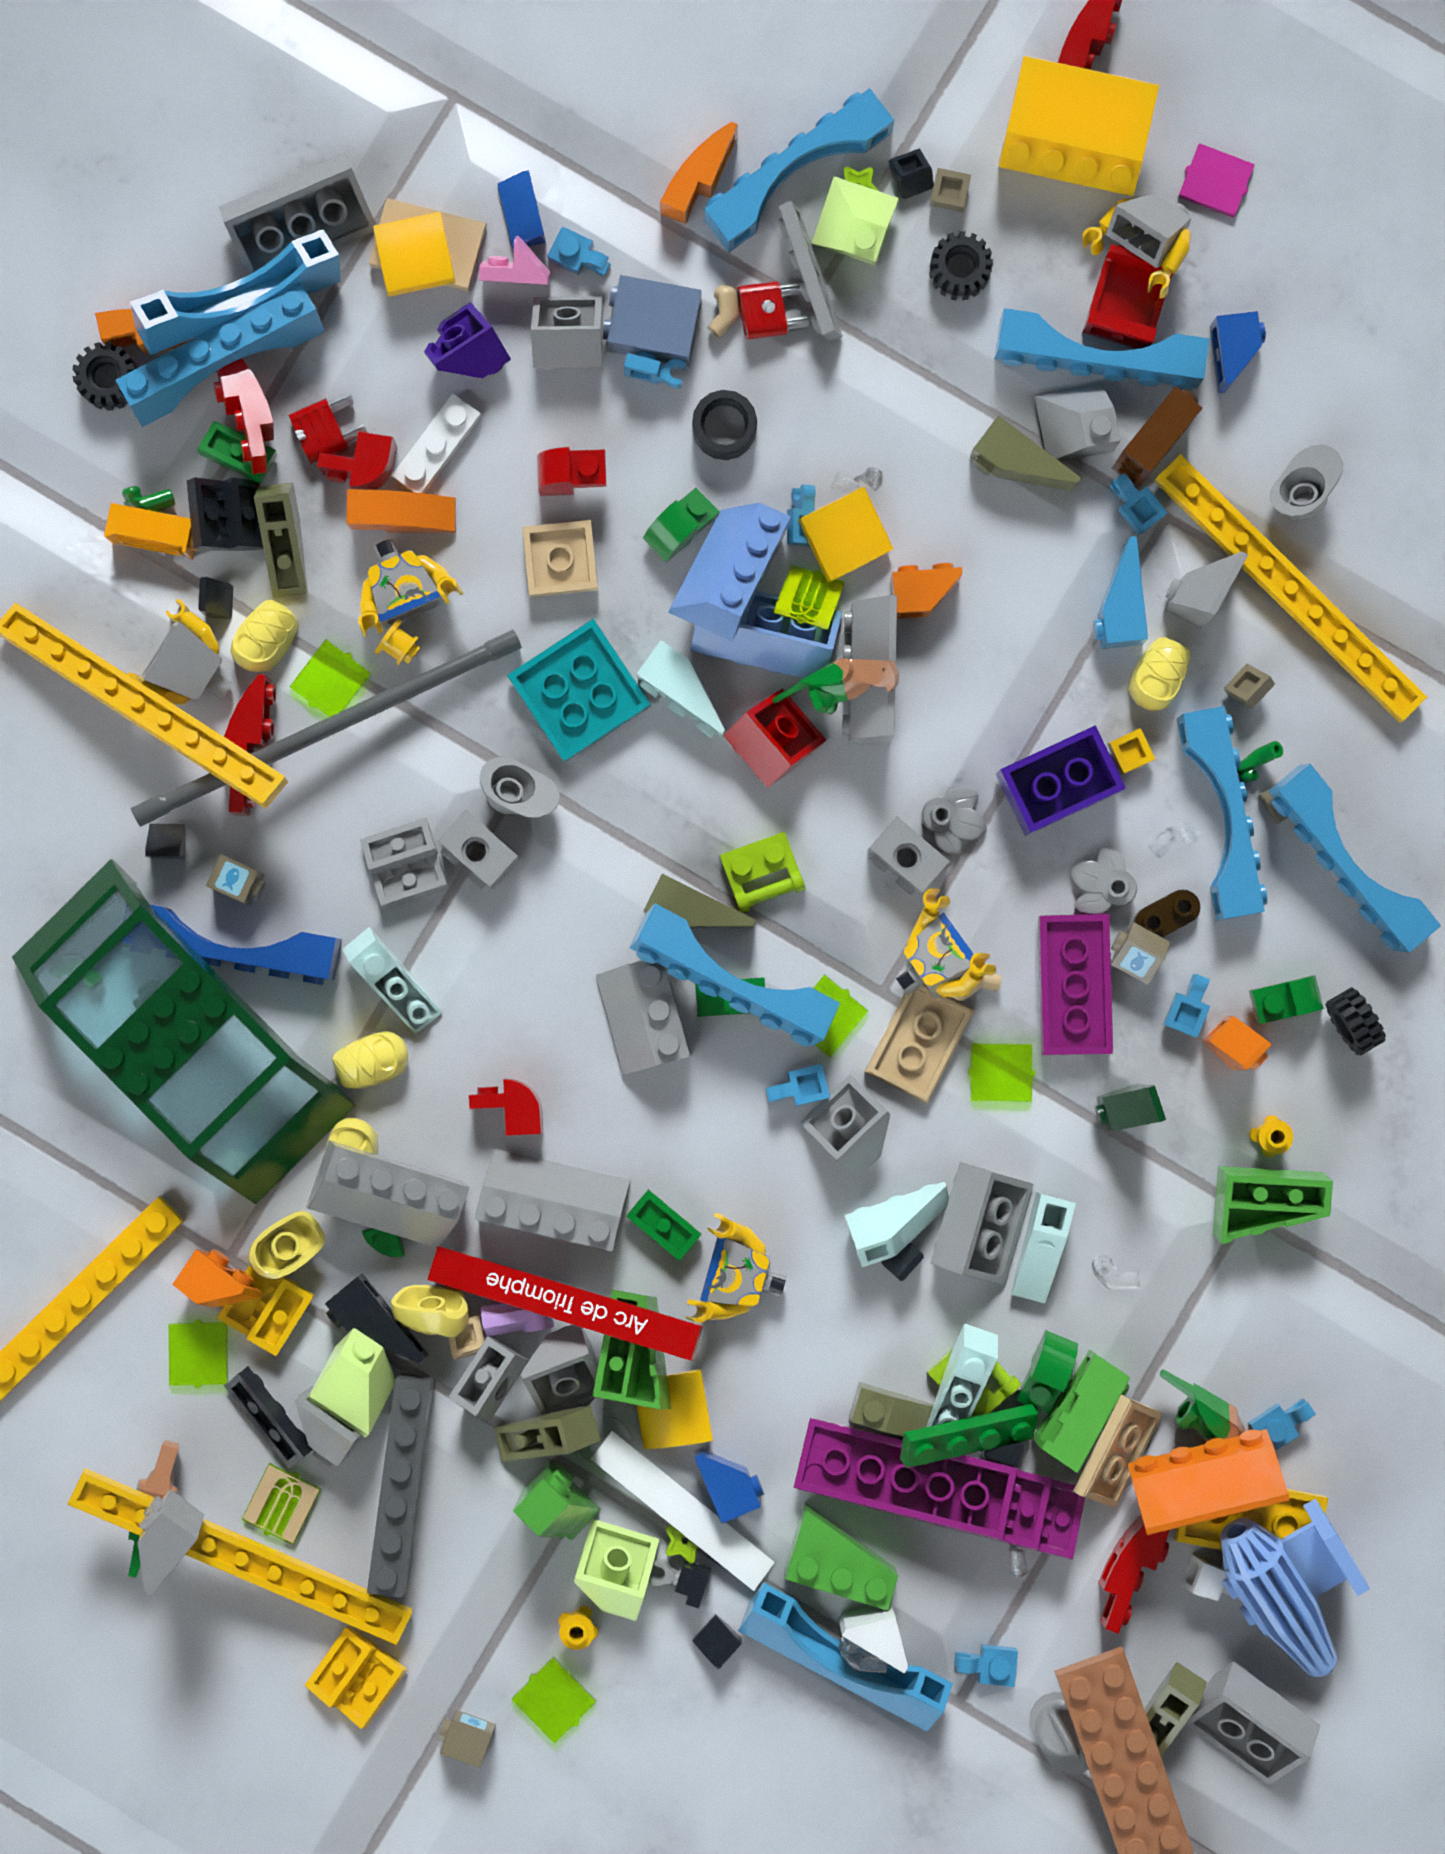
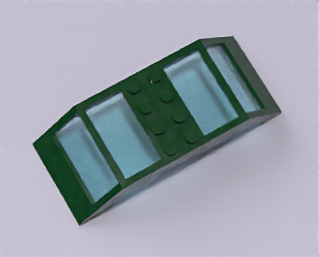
M110 859L12 956L38 1007L190 1161L254 1204H257L334 1128L337 1122L341 1121L356 1106L333 1081L327 1079L300 1058L150 906L137 887V883L113 859Z

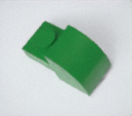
M695 488L680 501L675 500L650 525L643 539L665 562H668L690 544L696 534L714 521L720 511Z
M1316 975L1249 991L1257 1025L1324 1009Z
M1045 1330L1032 1357L1031 1367L1017 1394V1401L1027 1405L1032 1404L1034 1408L1050 1414L1060 1392H1064L1072 1374L1078 1352V1343Z

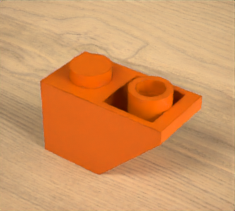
M952 563L934 564L932 569L919 570L917 565L898 567V571L892 572L890 578L891 595H897V619L928 617L959 582L963 574L962 567L953 568Z
M1225 1016L1202 1040L1231 1070L1257 1069L1268 1058L1266 1051L1272 1045L1264 1037L1234 1016Z
M196 1249L172 1284L194 1303L212 1308L256 1299L262 1293L261 1290L252 1284L254 1278L238 1268L234 1270L228 1265L230 1259L215 1249H212L210 1252Z

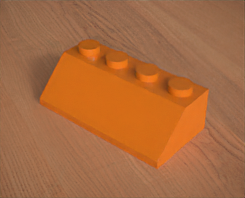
M1267 1429L1261 1431L1247 1430L1240 1436L1228 1439L1215 1438L1207 1441L1204 1445L1191 1448L1178 1447L1167 1454L1155 1457L1146 1455L1139 1457L1134 1462L1127 1463L1147 1535L1290 1500Z

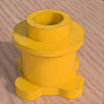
M399 619L387 631L374 651L379 655L384 650L397 660L396 664L398 666L403 661L409 664L420 650V647L416 645L419 638L417 636L412 638L401 630L399 626L402 621Z
M1273 1115L1266 1116L1263 1124L1258 1128H1252L1249 1132L1250 1140L1258 1143L1262 1148V1154L1266 1157H1273L1276 1154L1288 1151L1294 1139L1291 1127ZM1276 1131L1278 1133V1140L1273 1143L1271 1134Z
M586 1605L580 1606L577 1611L571 1613L563 1612L559 1616L560 1639L569 1649H584L598 1635V1627L593 1625L591 1619L592 1610ZM580 1627L583 1632L575 1634L571 1628Z

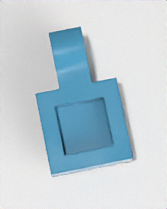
M563 226L547 255L549 262L577 275L580 274L583 267H586L605 277L611 265L607 262L608 256L598 251H591L594 247L593 240Z
M636 352V355L627 353L624 363L625 376L655 384L662 382L676 389L681 388L682 380L673 378L670 375L671 372L675 369L686 371V362L681 359H672L662 365L661 361H657L654 355L646 352Z
M1125 473L1109 485L1112 491L1125 502L1117 510L1137 536L1168 514L1148 486L1138 492Z
M802 484L800 488H792L791 500L795 508L787 510V515L791 516L787 527V545L811 547L798 519L815 511L816 489L814 485Z
M1193 974L1186 996L1175 993L1163 1025L1198 1038L1210 1009V1005L1201 1002L1210 979L1199 974Z
M822 1064L787 1072L788 1083L765 1089L768 1102L793 1096L795 1107L830 1098Z
M1303 1398L1285 1411L1277 1403L1248 1423L1253 1430L1261 1431L1267 1429L1274 1449L1277 1451L1299 1436L1294 1427L1295 1425L1309 1420L1316 1413Z
M981 1644L980 1655L955 1652L954 1667H957V1672L973 1674L978 1672L977 1680L981 1684L1014 1687L1018 1650L1013 1647Z

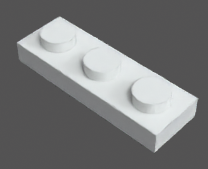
M452 393L391 475L393 479L411 492L426 493L481 419V413Z

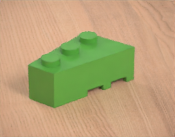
M1218 1166L1213 1236L1220 1244L1232 1242V1239L1252 1234L1255 1236L1263 1234L1264 1231L1282 1226L1290 1227L1328 1217L1331 1213L1333 1180L1323 1172Z
M612 1290V1299L659 1312L657 1297ZM604 1334L593 1397L660 1410L671 1409L664 1353Z
M1089 1350L1069 1380L1064 1392H1061L1050 1414L1046 1415L1036 1430L1033 1439L1042 1450L1078 1473L1097 1437L1105 1428L1120 1396H1126L1129 1391L1130 1385L1127 1383L1131 1377Z
M550 1461L522 1490L513 1512L539 1537L553 1538L556 1535L559 1539H563L566 1536L569 1540H573L596 1516L601 1508L572 1481L575 1476L562 1463L556 1466Z
M804 1502L784 1569L785 1579L888 1611L898 1579L896 1568Z

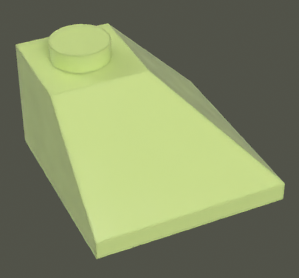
M833 177L812 245L876 266L899 198Z
M353 1328L335 1346L307 1400L366 1438L370 1434L395 1385V1376L384 1348Z
M592 1519L574 1583L602 1611L636 1621L645 1596L659 1539Z

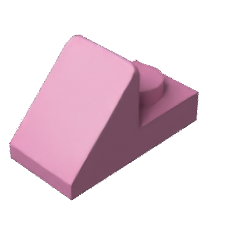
M517 236L514 239V262L509 263L508 257H488V262L483 261L479 265V280L548 285L551 280V272L527 244Z

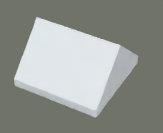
M891 1603L888 1611L874 1606H866L841 1614L839 1623L843 1637L905 1674L908 1664Z

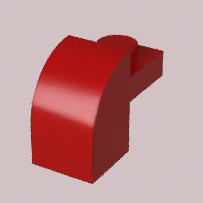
M358 431L354 458L319 453L317 467L323 475H326L327 480L346 483V480L350 479L349 486L351 489L377 490L386 483L393 471L397 444L392 436Z
M561 447L540 452L537 455L539 495H574V488L607 487L605 449L570 451L569 447Z
M503 1079L504 1093H498V1086L477 1087V1094L469 1095V1109L504 1108L506 1136L543 1133L542 1105L538 1095L527 1084L514 1079Z

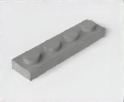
M789 201L779 206L783 218L778 219V223L785 239L790 238L793 250L789 251V256L795 270L801 271L804 282L800 283V289L807 303H812L815 314L811 315L813 327L817 335L822 334L827 340L832 342L843 337L801 211L792 201Z

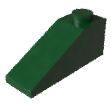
M1135 1084L1098 1096L1099 1105L1094 1107L1100 1125H1106L1109 1131H1117L1166 1120L1155 1085Z

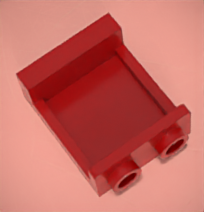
M1120 244L1117 246L1110 245L1101 268L1082 333L1134 349L1151 346L1155 339L1156 326L1165 297L1159 298L1161 288L1163 287L1162 284H1155L1150 292H1148L1150 275L1153 272L1161 271L1163 268L1161 266L1155 268Z

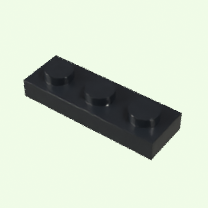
M249 1366L224 1385L288 1468H291L313 1450L308 1445L306 1435L300 1429H297L286 1415L284 1407L275 1401L264 1387L262 1379L253 1373Z

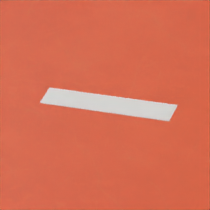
M611 1431L591 1458L594 1463L753 1591H755L774 1564L773 1560L726 1522L722 1524L720 1518L613 1431Z

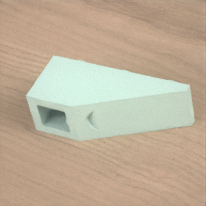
M660 640L637 672V678L641 681L639 687L654 698L658 694L669 701L667 707L680 717L684 718L688 714L698 721L695 727L708 737L713 738L716 734L723 738L725 729L690 660Z
M370 927L342 949L353 968L415 1035L442 1013L434 1001Z
M945 1182L936 1185L929 1184L918 1191L903 1196H893L886 1202L871 1207H861L853 1213L845 1215L862 1267L896 1256L946 1209L949 1195Z
M1036 1192L1011 1295L1041 1303L1046 1302L1068 1238L1076 1203Z
M964 1323L951 1352L926 1427L971 1417L998 1359V1335Z

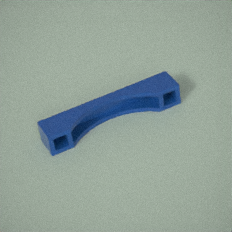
M150 905L208 965L221 967L222 960L235 963L234 970L255 973L256 966L268 968V976L289 979L290 973L303 975L302 982L323 985L324 979L334 980L342 939L300 932L287 940L269 946L255 948L228 947L214 943L197 934L172 909ZM129 906L126 919L133 913ZM142 921L121 941L132 944L131 951L152 955L153 948L166 950L165 957L178 959Z

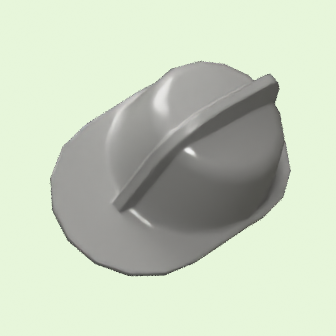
M1322 444L1309 446L1300 451L1291 460L1271 489L1270 500L1274 509L1283 515L1289 516L1294 521L1309 519L1318 515L1327 504L1329 494L1337 485L1343 473V461L1340 454L1332 447Z
M510 757L490 759L482 767L479 775L480 786L490 806L502 814H518L527 818H541L552 813L557 808L560 800L559 789L553 780Z
M1052 1692L1043 1695L1035 1702L1030 1712L1031 1730L1043 1754L1052 1767L1063 1774L1077 1775L1086 1772L1089 1769L1062 1693Z

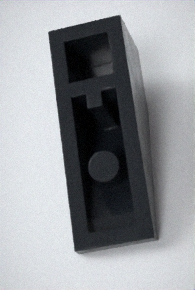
M363 1273L325 1303L329 1309L326 1314L336 1327L341 1328L343 1326L347 1332L355 1328L383 1348L417 1363H420L429 1355L409 1329L394 1320L392 1308Z

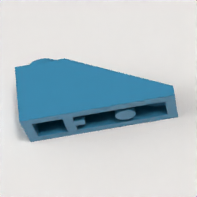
M1137 536L1129 537L1124 543L1097 615L1098 619H1094L1093 622L1095 640H1100L1101 649L1143 645L1148 640Z

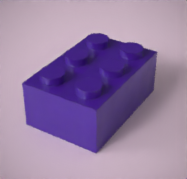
M1096 725L1008 765L996 773V777L1025 837L1126 789Z

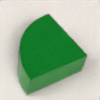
M373 1228L362 1230L366 1242L377 1252L389 1257L405 1256L400 1236Z

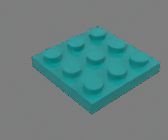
M594 618L507 675L564 763L651 707L650 702Z

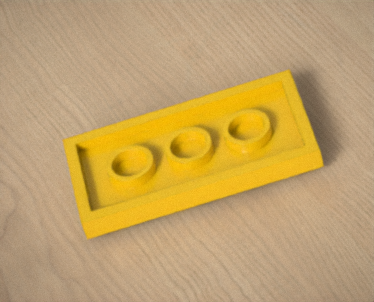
M1287 1488L1289 1501L1178 1527L1175 1530L1174 1539L1181 1543L1222 1550L1220 1540L1222 1530L1227 1524L1239 1518H1249L1282 1539L1312 1522L1303 1505L1316 1499L1326 1514L1328 1498L1324 1495Z

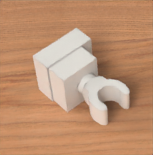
M1192 1554L1181 1584L1193 1594L1219 1601L1221 1593L1230 1596L1222 1580L1227 1578L1224 1569L1207 1561L1205 1558Z

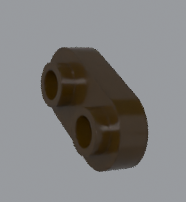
M1177 890L1140 909L1135 914L1133 922L1163 938L1193 922L1200 913V901L1189 890ZM1181 900L1188 903L1189 909L1186 913H1181L1178 910V903ZM1149 917H1155L1158 920V927L1155 930L1147 926Z

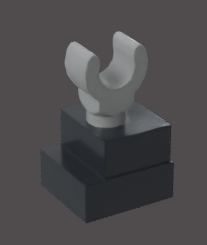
M657 1558L654 1565L663 1568L665 1575L661 1578L650 1576L649 1583L654 1586L664 1584L675 1585L674 1592L688 1596L686 1605L699 1609L712 1568L701 1564H690L685 1560L681 1572L671 1568L666 1560Z

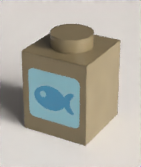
M220 854L206 886L251 906L252 901H257L263 893L266 883L262 880L265 874Z
M1133 922L1126 933L1120 931L1111 946V950L1115 951L1111 965L1149 984L1166 958L1170 941Z
M456 1710L452 1720L445 1719L437 1740L444 1742L440 1754L480 1768L495 1724Z

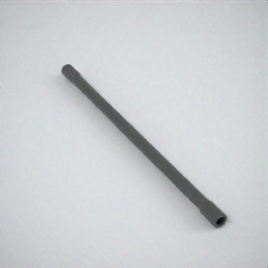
M512 629L485 642L484 645L270 744L251 753V755L270 765L489 661H496L521 649L522 646L519 638ZM208 773L166 794L157 795L131 807V811L141 827L227 784L211 773Z

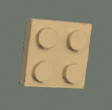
M591 520L522 527L530 598L598 591Z

